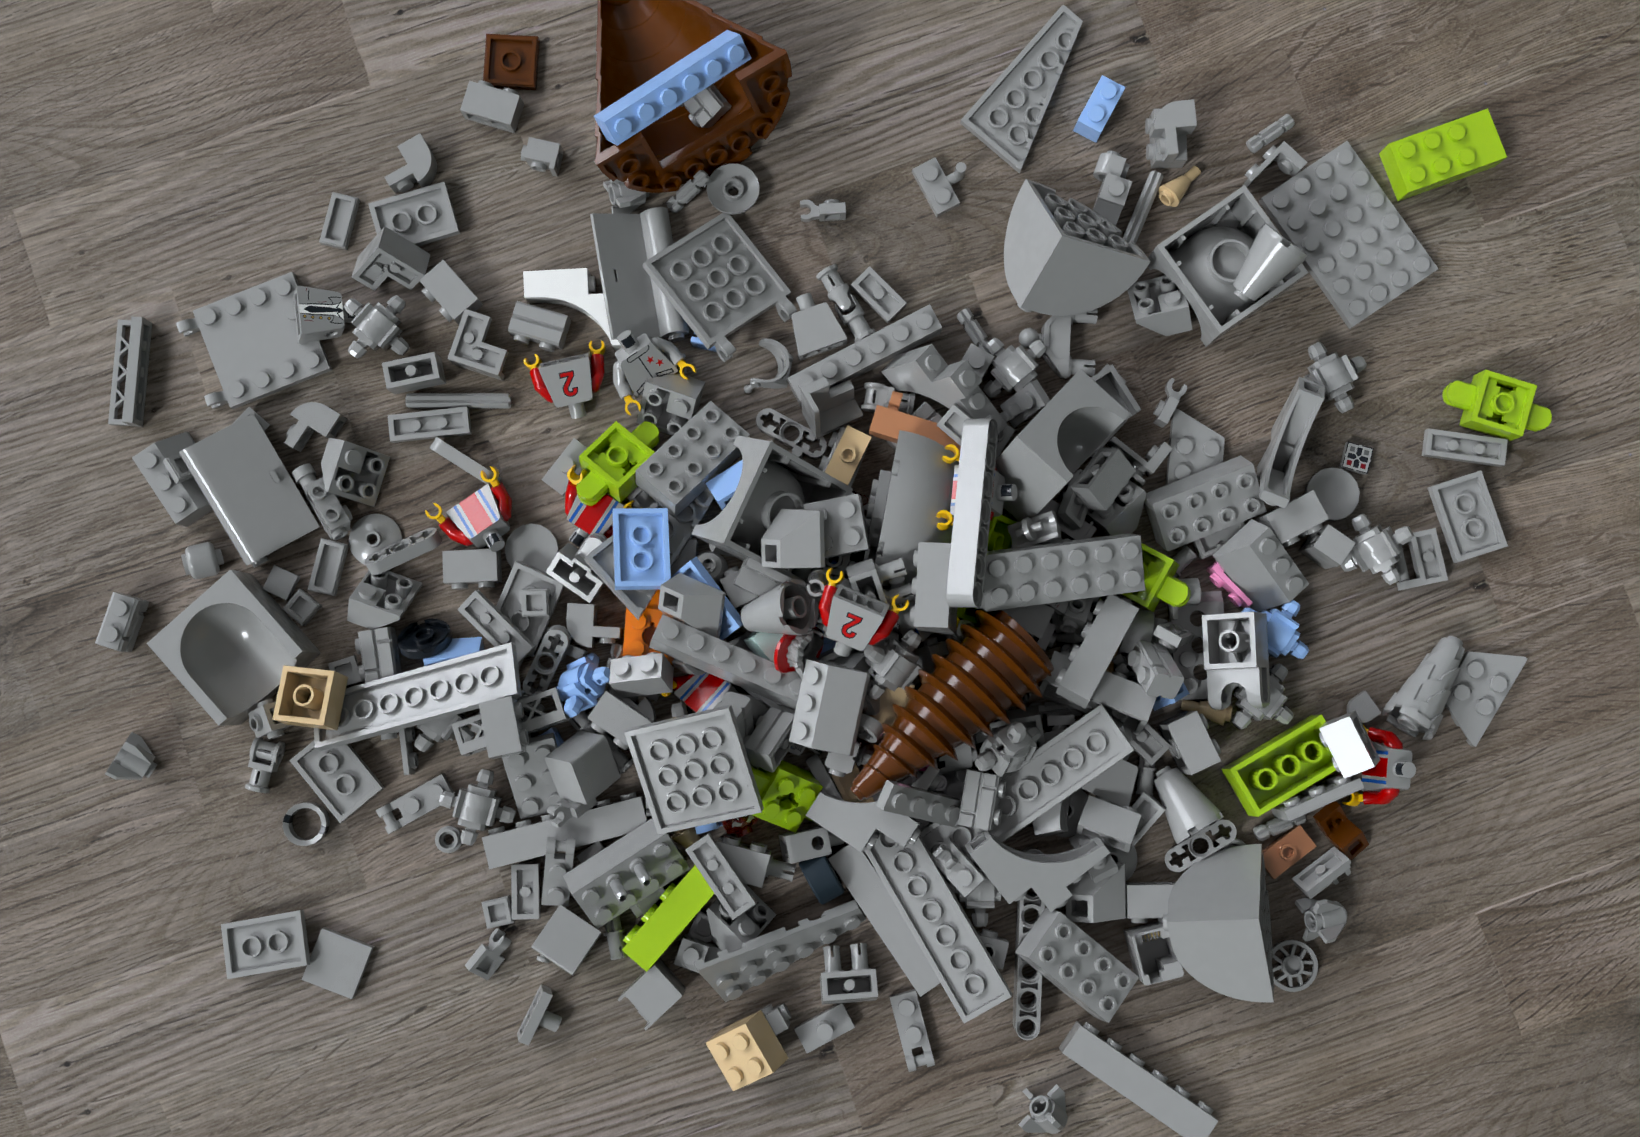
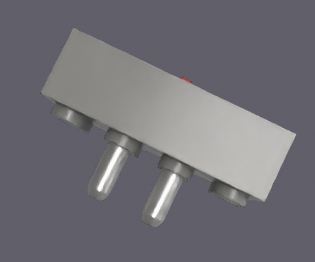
M650 819L564 874L563 877L574 899L596 929H599L690 870V867L669 833L658 835L653 819Z

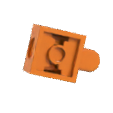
M660 589L656 591L639 620L626 607L623 656H642L650 652L661 653L649 648L653 634L663 614L658 609ZM664 654L671 665H673L672 661L674 658Z

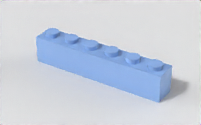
M726 30L594 115V118L606 140L618 146L752 58L741 35Z

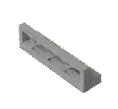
M131 317V320L118 319L108 419V424L143 427L152 322L143 317ZM126 327H131L129 342L125 339ZM128 353L127 368H126V367L122 364V361H123V357ZM126 379L125 393L123 394L120 390V383ZM123 405L122 419H117L118 409Z
M747 558L744 559L733 585L760 597L792 578L770 567H762V563ZM821 596L815 597L818 604V612Z
M556 687L517 701H521L524 707L532 710L527 721L521 722L522 729L526 728L528 735L570 720V717L564 713L562 701ZM553 696L557 710L547 714L538 710L543 698ZM536 701L534 707L527 705ZM536 712L541 714V716L533 718ZM481 714L451 724L461 756H470L487 750L485 736L481 737L484 731L483 725L475 723L481 721ZM471 724L479 728L475 739L464 742L460 730L461 727Z

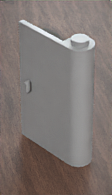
M655 207L647 209L640 214L592 213L590 217L611 340H617V337L626 330H630L635 338L646 333L650 338L656 336L669 338L670 342L685 339L684 335L689 333L688 324L642 267L644 261L674 243L668 209L665 207Z
M254 413L179 452L246 566L252 564L255 568L268 561L266 555L320 527Z

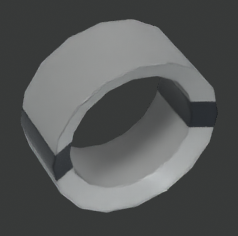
M304 802L294 805L287 811L283 818L282 827L285 836L290 842L299 846H308L318 843L326 836L330 820L328 813L321 805L315 802ZM302 808L312 809L320 816L321 829L313 839H303L293 829V818Z

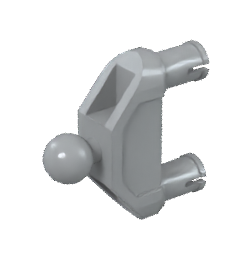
M1098 308L1082 314L1051 316L1041 328V334H1038L1033 328H1025L1019 334V342L1024 348L1030 349L1029 345L1034 341L1041 340L1047 347L1042 357L1060 378L1075 375L1079 369L1083 370L1088 376L1093 377L1095 374V368L1093 367L1096 365L1094 359H1072L1070 356V335L1073 323L1096 324Z

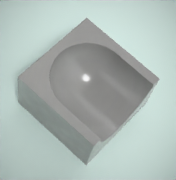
M1245 185L1158 244L1148 257L1151 261L1148 268L1150 270H1159L1168 276L1190 303L1201 327L1200 340L1205 347L1288 291L1309 273L1301 263L1256 301L1249 299L1245 302L1234 293L1237 288L1233 286V283L1260 228L1266 223L1279 233Z
M1079 369L1015 437L995 462L998 472L1005 477V484H1015L1017 487V499L1015 501H1004L1003 508L1019 522L1027 517H1035L1074 476L1073 473L1130 414L1083 370Z
M737 435L733 446L740 450L743 459L742 473L738 486L731 500L721 513L705 524H696L692 535L742 561L751 558L762 563L761 538L781 509L804 510L803 504L851 495L853 488L771 441ZM816 568L772 569L792 579H800L808 584V577Z
M231 569L146 643L218 726L241 725L249 718L248 713L258 708L257 703L273 697L279 689L283 665L305 668L321 654L318 648L272 596L262 589L263 586L252 574Z

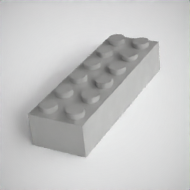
M1126 533L987 551L983 600L981 606L977 609L988 612L1145 591L1141 535Z

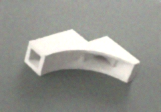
M587 268L523 271L524 298L529 304L552 303L578 310L594 320L604 330L615 351L622 348L618 340H611L603 293L591 294V292H596L595 277L591 276Z

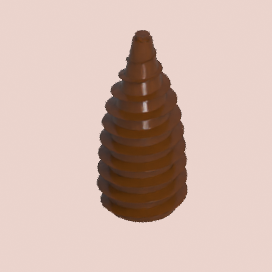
M976 610L975 618L978 626L973 628L961 624L960 631L964 640L959 643L952 639H946L945 642L949 655L944 658L937 654H932L931 658L935 667L933 673L918 670V676L922 684L920 688L916 690L908 686L904 687L909 700L905 707L892 704L897 718L892 726L882 724L885 732L884 738L879 745H873L874 753L868 762L863 765L864 768L852 782L853 786L850 790L860 801L864 798L869 799L882 791L886 780L897 782L910 774L917 778L916 770L927 765L938 770L936 759L948 755L958 761L956 747L966 744L976 749L973 739L974 735L984 732L994 737L990 723L999 719L1010 724L1006 713L1008 709L1015 706L1026 711L1022 697L1030 692L1042 698L1038 684L1047 676H1052L1053 665L1037 642L1011 616L1002 610L993 611L991 614Z

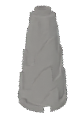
M1454 636L1441 638L1433 650L1426 654L1418 668L1406 680L1398 693H1394L1382 711L1383 716L1389 713L1386 720L1390 724L1415 738L1419 732L1425 733L1422 740H1431L1434 737L1444 716L1442 712L1451 693L1450 689L1460 670L1458 667L1465 648L1462 646L1463 642L1459 638Z

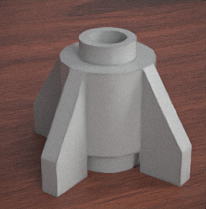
M617 179L615 181L603 182V187L609 193L610 202L614 205L611 206L612 214H630L646 202V197H649V192L629 189L624 182Z
M131 732L105 775L118 780L141 781L143 776L149 778L156 768L157 764L153 762L156 756L152 754L141 736Z
M1301 898L1295 901V905L1301 913H1305L1304 922L1307 929H1305L1302 937L1305 942L1314 940L1319 936L1325 944L1334 942L1346 925L1347 911L1344 906L1337 901L1328 899Z
M1057 1084L1047 1093L1048 1096L1040 1095L1035 1097L1027 1088L1022 1091L1031 1101L1029 1106L1031 1117L1027 1115L1018 1124L1025 1132L1056 1134L1065 1127L1068 1118L1065 1092Z

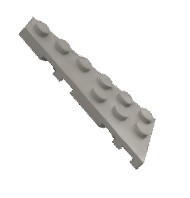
M1064 4L960 121L961 125L1019 174L1083 23V20Z
M708 487L676 518L668 513L670 569L692 536L695 525H699L715 499ZM654 502L648 508L662 507L657 502ZM612 535L586 555L584 561L639 620L658 589L615 590Z
M852 900L824 911L819 919L809 921L808 918L798 921L799 926L786 931L782 927L744 942L739 950L728 952L725 949L717 953L718 958L704 962L702 958L694 961V964L702 977L727 1002L737 999L749 988L764 983L766 978L773 974L786 970L790 964L800 958L810 956L814 950L822 945L832 943L844 932L857 928L861 922L866 920V917L856 901Z

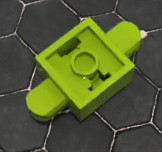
M1486 369L1473 375L1471 384L1456 380L1448 384L1443 390V401L1447 405L1463 409L1459 426L1498 438L1508 439V441L1522 437L1525 429L1534 432L1545 429L1552 421L1550 409L1533 403L1537 385Z
M615 421L579 456L581 471L583 469L587 470V475L576 486L577 495L581 503L593 506L607 493L621 503L638 487L635 484L636 469L655 453L652 449L660 441L659 431L655 424L644 421L632 432H629Z
M1141 543L1145 591L1123 593L1121 595L1154 612L1160 600L1174 607L1186 605L1190 600L1191 590L1186 583L1173 577L1180 565L1175 560Z
M783 760L773 773L763 770L761 767L759 770L751 767L764 807L761 813L752 814V816L795 833L804 818L815 822L807 817L806 814L823 786L815 779L811 772Z

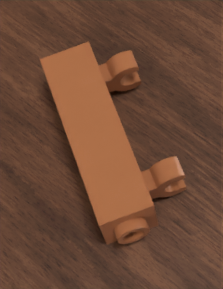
M892 392L888 408L880 405L876 406L868 435L897 443L899 431L902 430L925 436L944 447L953 444L960 453L961 446L942 431L936 422L898 411L903 396L902 393Z

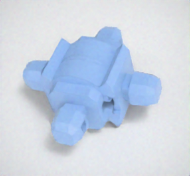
M1292 600L1281 606L1282 611L1278 609L1263 610L1261 613H1266L1268 655L1277 658L1279 655L1286 656L1289 653L1296 658L1304 659L1309 652V648L1300 640L1297 641L1301 633L1296 631L1300 624L1291 619L1297 616L1300 604ZM1244 607V609L1241 612L1257 611L1253 610L1252 608Z
M595 653L587 654L583 658L567 664V671L563 672L559 678L556 688L558 689L561 701H565L564 713L569 717L577 716L581 711L596 706L598 703L597 698L602 696L606 683L609 682L610 669L608 667H598L599 657Z

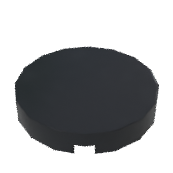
M433 618L425 619V623L419 625L417 622L411 623L401 631L397 638L401 654L409 659H423L439 654L452 642V632L448 623Z

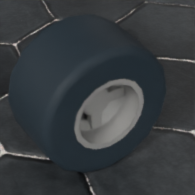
M826 856L799 862V866L809 886L822 905L844 893V888Z

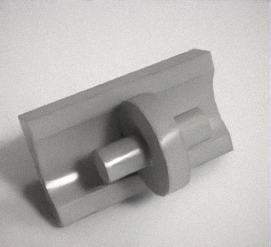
M1054 511L1032 518L1027 517L1020 522L1007 526L1012 539V548L1045 544L1061 538Z

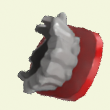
M814 626L805 635L784 634L775 648L774 665L776 670L781 673L796 670L802 679L806 659L819 660L818 657L824 642L823 631Z

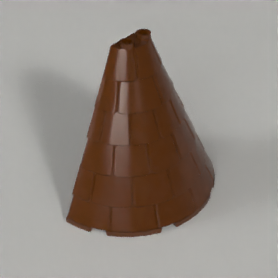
M597 0L596 114L726 30L741 35L752 59L713 83L729 102L731 108L712 127L702 128L701 126H695L688 117L690 112L685 106H678L617 146L606 140L595 120V137L597 140L594 162L610 180L615 181L617 179L624 182L629 189L650 193L678 191L681 184L687 183L690 179L693 180V176L699 170H704L711 176L717 168L731 163L740 164L752 154L751 147L759 139L763 138L766 140L787 106L790 96V90L787 85L788 78L792 77V70L786 50L765 41L762 36L714 13L713 9L694 0Z

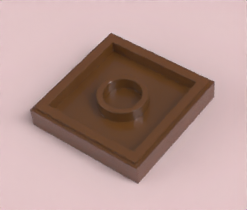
M486 34L483 81L491 83L494 88L536 90L539 37Z

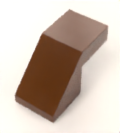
M1336 801L1325 805L1313 816L1322 833L1350 861L1369 845L1363 831L1347 819L1341 805Z

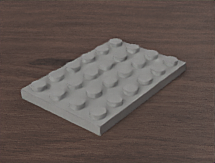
M1348 141L1259 200L1284 238L1308 255L1303 262L1304 266L1349 329L1438 270L1436 264Z

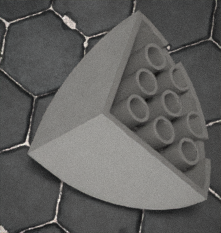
M1025 179L1009 217L1004 243L1006 280L1020 309L1025 312L1034 311L1052 316L1082 314L1113 301L1138 280L1151 261L1133 241H1130L1128 244L1127 241L1120 237L1122 231L1075 199L1070 197L1067 202L1055 194L1056 190Z
M900 430L874 564L879 566L902 557L907 575L903 576L906 584L910 582L912 586V579L917 578V567H914L913 555L914 550H918L919 542L951 543L953 526L950 525L944 531L939 530L937 523H947V520L945 518H937L936 515L940 510L950 512L954 466L959 465V461L951 464L944 462L942 456L949 458L955 456L950 450H946L943 445L925 436ZM889 580L883 582L884 585L882 586L890 587Z
M1262 844L1227 848L1196 862L1180 876L1172 888L1169 897L1168 913L1163 914L1164 931H1169L1172 948L1178 961L1198 982L1228 997L1251 1002L1271 1003L1274 1002V972L1272 970L1271 958L1273 956V944Z

